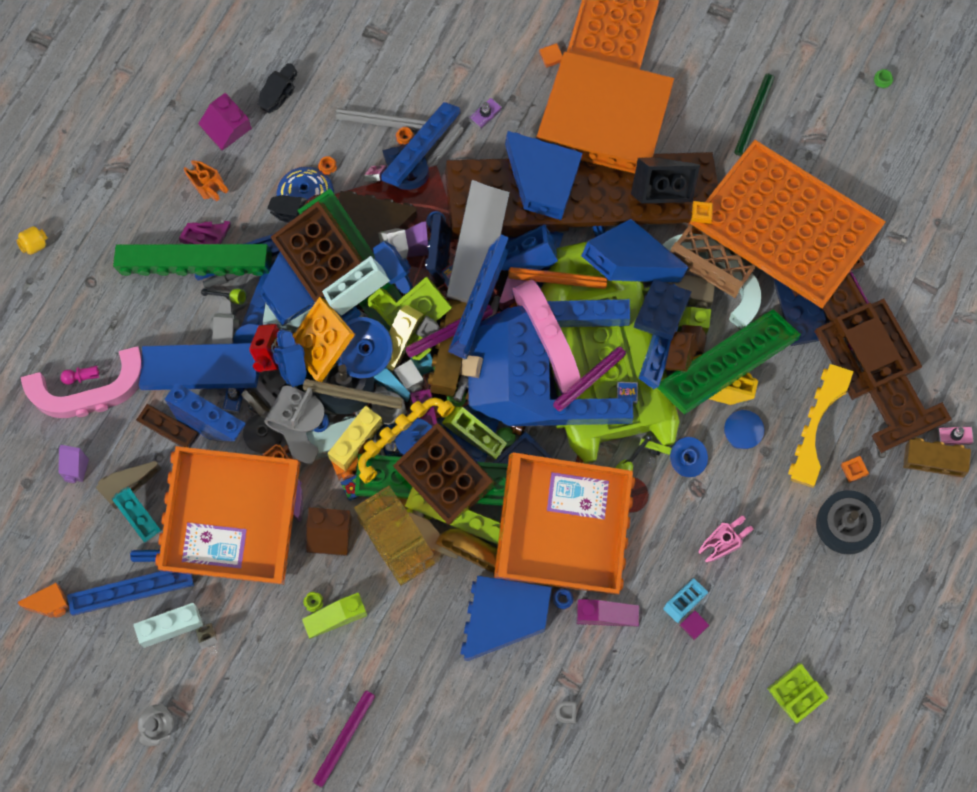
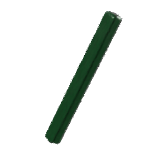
M766 73L735 148V155L741 157L747 149L773 84L774 75Z

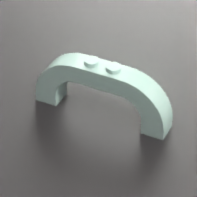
M682 234L670 238L663 246L671 251L672 246L679 240ZM708 239L710 246L719 245L713 239ZM704 240L695 241L697 248L706 247ZM690 241L682 242L681 245L683 247L692 249ZM725 249L726 255L732 256L729 249ZM721 250L712 251L713 258L722 257ZM707 251L698 253L703 259H709ZM737 260L728 261L730 268L739 267ZM724 262L715 263L718 268L726 269ZM741 272L732 273L733 277L741 281L743 279ZM753 273L741 288V303L731 313L729 318L740 330L754 321L761 303L760 286Z

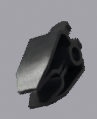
M291 63L284 65L285 67L280 72L276 70L272 72L260 91L258 105L269 114L279 109L294 92L295 86L293 81L296 79L295 77H297L298 72Z
M279 195L270 199L267 209L278 220L289 223L300 215L297 210L306 205L308 200L303 197Z

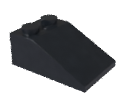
M656 157L638 158L631 195L642 204L693 202L700 165Z

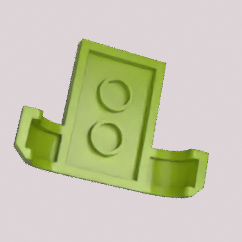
M425 277L398 302L383 288H379L368 298V306L374 308L390 327H392L399 310L405 305L424 314L420 323L425 315L437 322L453 308L428 277ZM414 332L406 346L422 339V337ZM431 347L412 357V359L421 360L433 348Z

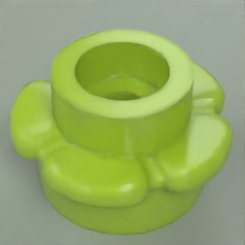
M309 592L303 599V605L307 607L308 611L315 612L323 607V597L320 593Z

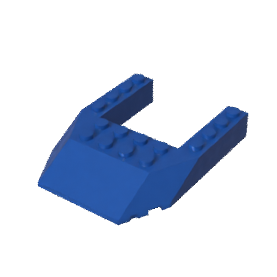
M630 299L547 301L560 327L629 326ZM523 306L507 308L481 321L468 354L469 356L483 358L479 378L468 377L469 408L480 411L508 426L633 423V398L575 399L562 411H557L554 408L553 403L555 400H550L549 357Z

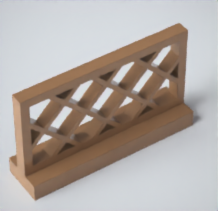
M690 224L679 240L672 246L670 252L688 266L687 270L736 298L756 266L753 264L751 266H743L742 259L744 258L738 254L727 256L725 249L729 248L719 242V245L710 246L708 239L713 238L702 231V235L693 236L691 230L694 226ZM704 240L706 247L697 248L695 241ZM690 241L692 249L683 247L681 245L682 242ZM721 250L722 257L713 258L712 251ZM707 251L709 259H703L698 253ZM737 260L739 267L730 268L728 261ZM724 262L726 269L718 268L715 263ZM741 272L743 279L741 281L733 277L732 273Z

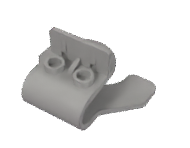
M283 386L264 422L271 429L284 435L293 459L309 465L314 462L319 451L316 446L310 443L306 432L317 428L321 424L324 413L337 414L323 407L320 400L315 395H312V388L309 387L305 393L291 386Z

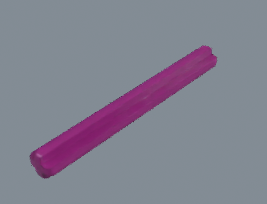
M487 305L482 320L493 314V309L490 305ZM461 318L407 346L405 351L408 356L414 357L454 336Z
M617 347L557 398L553 403L554 408L557 411H562L619 362L625 356L626 351L622 347Z
M364 691L313 779V783L317 786H324L374 700L375 696L373 693Z

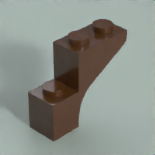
M682 325L681 332H675L670 343L666 370L687 372L695 354H704L707 336L702 326Z

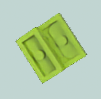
M802 663L796 664L767 688L796 724L829 698L819 683L812 679Z

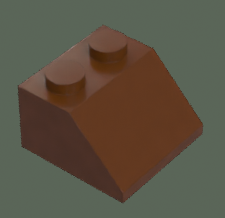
M309 507L306 552L348 556L352 520L351 512L349 510Z

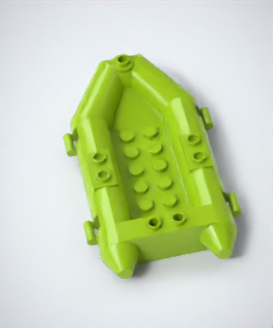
M588 241L557 248L558 262L548 269V271L605 277L581 256ZM607 279V287L605 289L543 282L541 288L546 301L630 299L629 326L560 327L575 359L580 379L617 347H622L626 351L625 356L576 399L617 398V382H638V402L633 404L632 424L556 425L557 429L565 427L570 448L585 464L596 461L599 446L602 442L646 432H652L663 446L672 445L676 441L680 423L676 406L658 388L653 389L638 379L653 336L651 333L634 328V322L645 300L643 295L647 294L650 287H644L643 281H610ZM549 359V365L557 393V398H559L562 394L554 380V371ZM666 368L664 369L661 381L668 377Z

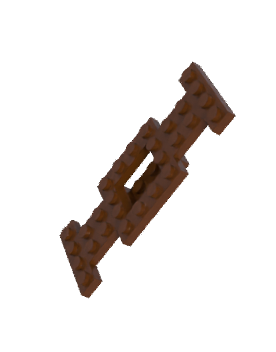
M861 257L849 273L865 265ZM848 274L823 307L830 323L816 328L814 332L832 365L853 371L847 390L850 398L855 400L870 393L888 426L872 435L882 454L910 439L950 422L952 418L943 402L925 410L907 378V375L920 370L922 365L886 300L883 298L872 304H866L851 275ZM792 290L795 297L800 295L799 293ZM844 337L847 338L859 362L861 363L864 369L863 372H861L848 346L846 345L843 339Z

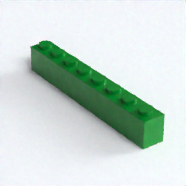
M267 244L116 245L113 267L119 274L124 276H130L131 274L149 276L150 274L161 276L169 274L186 276L187 274L205 276L206 274L224 276L225 274L237 276L253 274L262 276L263 274H269L271 270L272 250Z

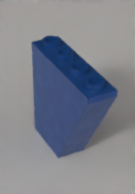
M508 131L505 147L523 208L562 220L581 162L582 153L554 143L550 144L537 138H530L517 132Z
M632 219L589 240L581 255L610 281L653 282L656 279L662 282H681L688 269L685 263Z
M279 252L261 288L260 295L280 324L284 326L311 309L316 302H314L282 253Z
M177 382L165 398L177 421L197 431L209 440L235 441L246 425L243 421Z
M477 576V581L472 582L471 593L474 594L473 602L469 601L467 612L471 614L470 622L466 621L464 634H468L467 641L462 642L461 655H464V661H471L545 632L551 587Z

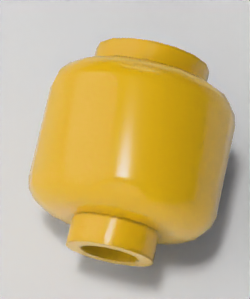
M31 226L19 232L16 242L23 253L32 255L46 247L45 240H47V236L43 229L39 230L37 227Z

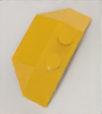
M701 355L694 356L693 360H695ZM748 372L709 399L728 405L754 399L758 380L753 378Z

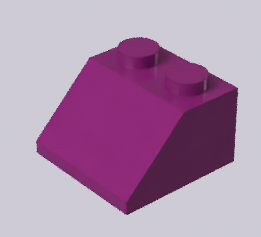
M226 93L210 103L198 123L221 151L252 129L249 118Z

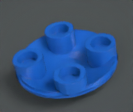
M736 411L725 422V436L734 448L749 449L755 447L764 436L765 429L761 418L751 411Z

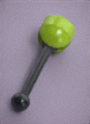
M206 288L201 290L203 296L229 297L234 304L243 305L246 300L244 289H233L230 293L208 291Z
M651 433L646 434L645 440L631 458L620 461L616 468L633 471V460L645 445L653 440V435Z

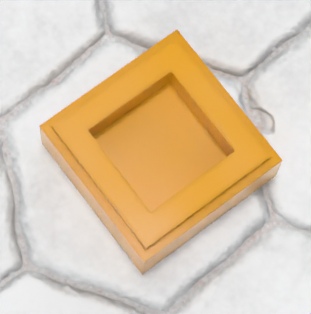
M693 201L691 222L711 224L713 203Z

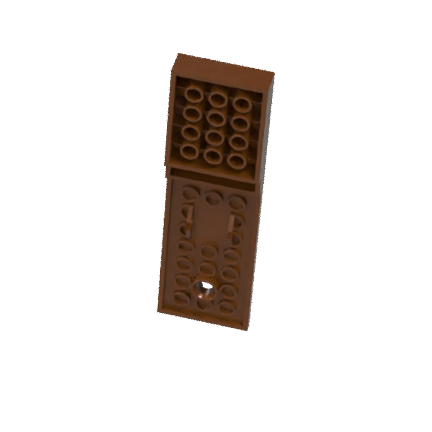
M713 152L653 155L656 158L700 165L693 201L705 202L718 186ZM509 158L446 160L445 179L451 239H459L472 180L509 192L501 234L506 237H518L542 225H546L549 232L568 231L569 227L616 226L630 219L638 225L690 223L693 202L642 204L631 195L635 173L581 160L562 220L523 208Z

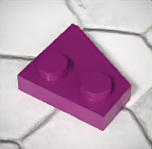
M224 221V224H212V222L187 223L179 237V241L183 244H221L231 227L230 221Z

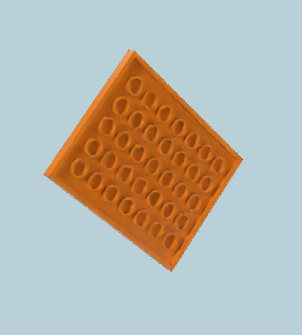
M757 140L751 143L705 201L713 203L711 224L690 221L691 225L822 309L886 223L880 217Z

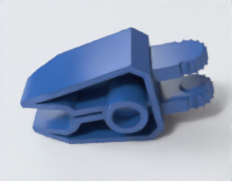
M387 241L381 242L373 250L375 260L383 267L390 280L387 283L390 285L395 283L401 293H408L413 287L408 277L409 269H411L408 261L401 257L393 245Z
M280 329L276 334L278 347H274V360L278 364L280 374L289 386L295 387L303 384L306 377L305 352L302 345L295 343L291 331Z

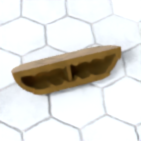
M461 529L446 530L438 537L436 544L494 574L497 556L496 547Z

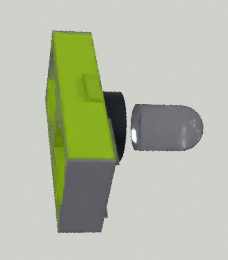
M641 438L639 445H641L645 439ZM651 441L645 445L646 449L649 448V453L660 456V453L670 455L672 449ZM648 457L647 468L651 469L654 467L656 458Z

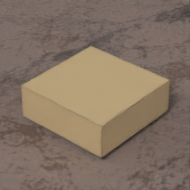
M469 355L466 360L462 358L459 375L479 378L483 358Z

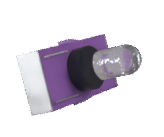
M490 98L487 102H483L482 106L469 117V121L481 130L502 110V107Z

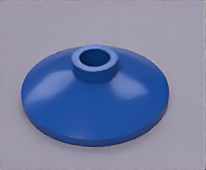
M684 437L673 445L670 452V461L674 470L681 476L695 477L705 470L708 463V453L701 441L693 437ZM685 454L688 456L687 461L684 459Z

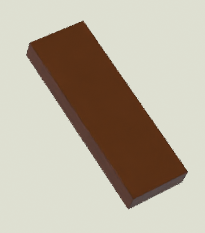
M146 404L136 419L138 423L180 447L190 448L198 436L197 431L149 404Z

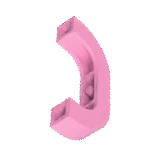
M529 280L513 287L512 295L517 305L523 306L548 354L554 371V380L561 394H563L580 380L579 371L571 349L542 291L534 280Z
M138 346L119 351L122 365L120 375L113 383L65 397H57L48 392L45 377L41 372L21 377L22 386L25 394L35 407L48 416L71 418L76 416L85 417L94 411L104 412L109 407L119 405L128 400L139 388L142 352Z

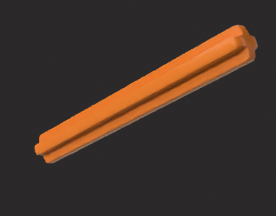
M510 267L508 272L509 279L534 280L535 282L601 289L607 287V278L601 276Z

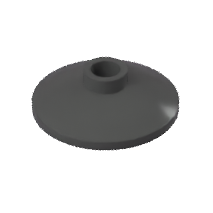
M256 415L247 421L243 429V438L251 450L265 453L275 444L279 445L281 443L283 434L268 427L264 422L265 418L260 415ZM260 429H266L264 434H259Z

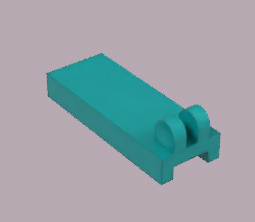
M129 486L121 489V492L114 494V497L111 498L144 543L161 531Z

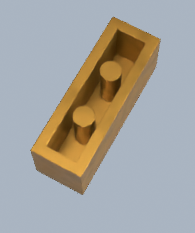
M913 438L905 446L903 468L963 478L969 473L971 449H967L963 445L948 446L940 441L930 443L924 442L925 440L921 438Z

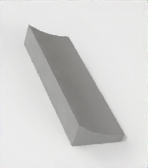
M474 180L471 181L446 298L468 302L489 246L501 235L509 197L508 191L496 189Z

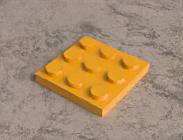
M321 297L318 298L293 335L295 343L302 345L304 349L306 369L319 382L324 380L355 336L338 313L329 306L327 300Z

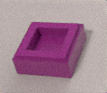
M694 611L679 626L695 640L710 625Z

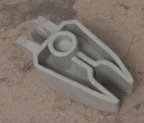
M227 299L220 302L219 314H214V318H211L213 344H233L234 334L240 328V319H237L234 315V305Z

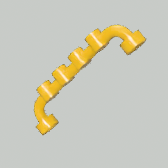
M430 398L424 403L416 401L410 407L413 411L407 417L404 414L399 415L395 420L397 425L393 429L385 427L379 433L381 436L380 440L376 443L370 440L364 445L366 451L358 461V468L361 472L359 475L360 479L364 483H368L375 478L377 472L372 466L367 467L366 462L371 457L376 456L386 444L393 442L399 433L407 430L417 418L424 416L430 407L438 406L437 412L445 418L453 412L455 406L449 400L444 402L439 398Z

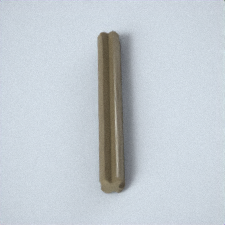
M305 379L303 383V389L307 390L310 387L312 392L401 409L403 399L399 397Z

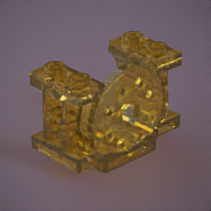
M390 486L354 507L358 514V521L400 587L435 565L432 559L434 556L433 552Z

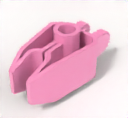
M744 516L739 517L731 524L722 523L706 539L699 549V554L704 553L711 547L715 548V552L705 562L718 560L742 547V539L754 530L752 526H749L740 534L734 531L737 526L744 523L746 520Z

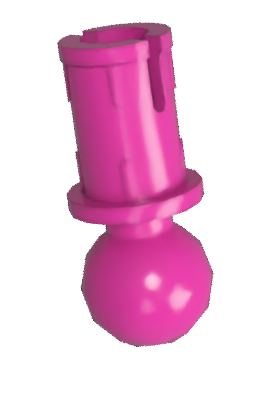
M97 365L81 369L77 367L76 372L67 369L60 376L61 381L66 385L73 384L77 379L79 383H82L84 380L100 378Z

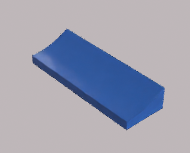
M502 234L489 246L448 352L465 360L508 254L506 251L508 237Z
M251 343L142 346L139 388L140 390H171L176 382L187 389L257 388L259 372L253 368L255 360L249 350Z

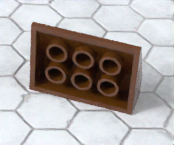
M319 201L270 236L314 302L319 297H325L322 292L364 261L326 205Z
M436 423L393 465L448 525L481 500L497 484L439 423Z

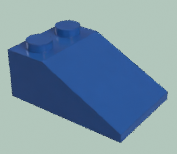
M546 225L533 229L506 243L508 254L502 270H509L510 267L540 270L545 267H551L558 262L555 241Z

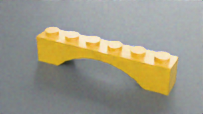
M832 364L829 365L828 369L824 368L821 380L824 381L822 388H817L814 399H817L816 406H811L808 418H811L809 426L805 425L801 434L802 437H805L803 444H798L795 455L798 456L796 464L791 463L788 472L789 475H792L790 481L814 488L821 469L815 447L817 427L827 409L837 399L847 393L853 371Z

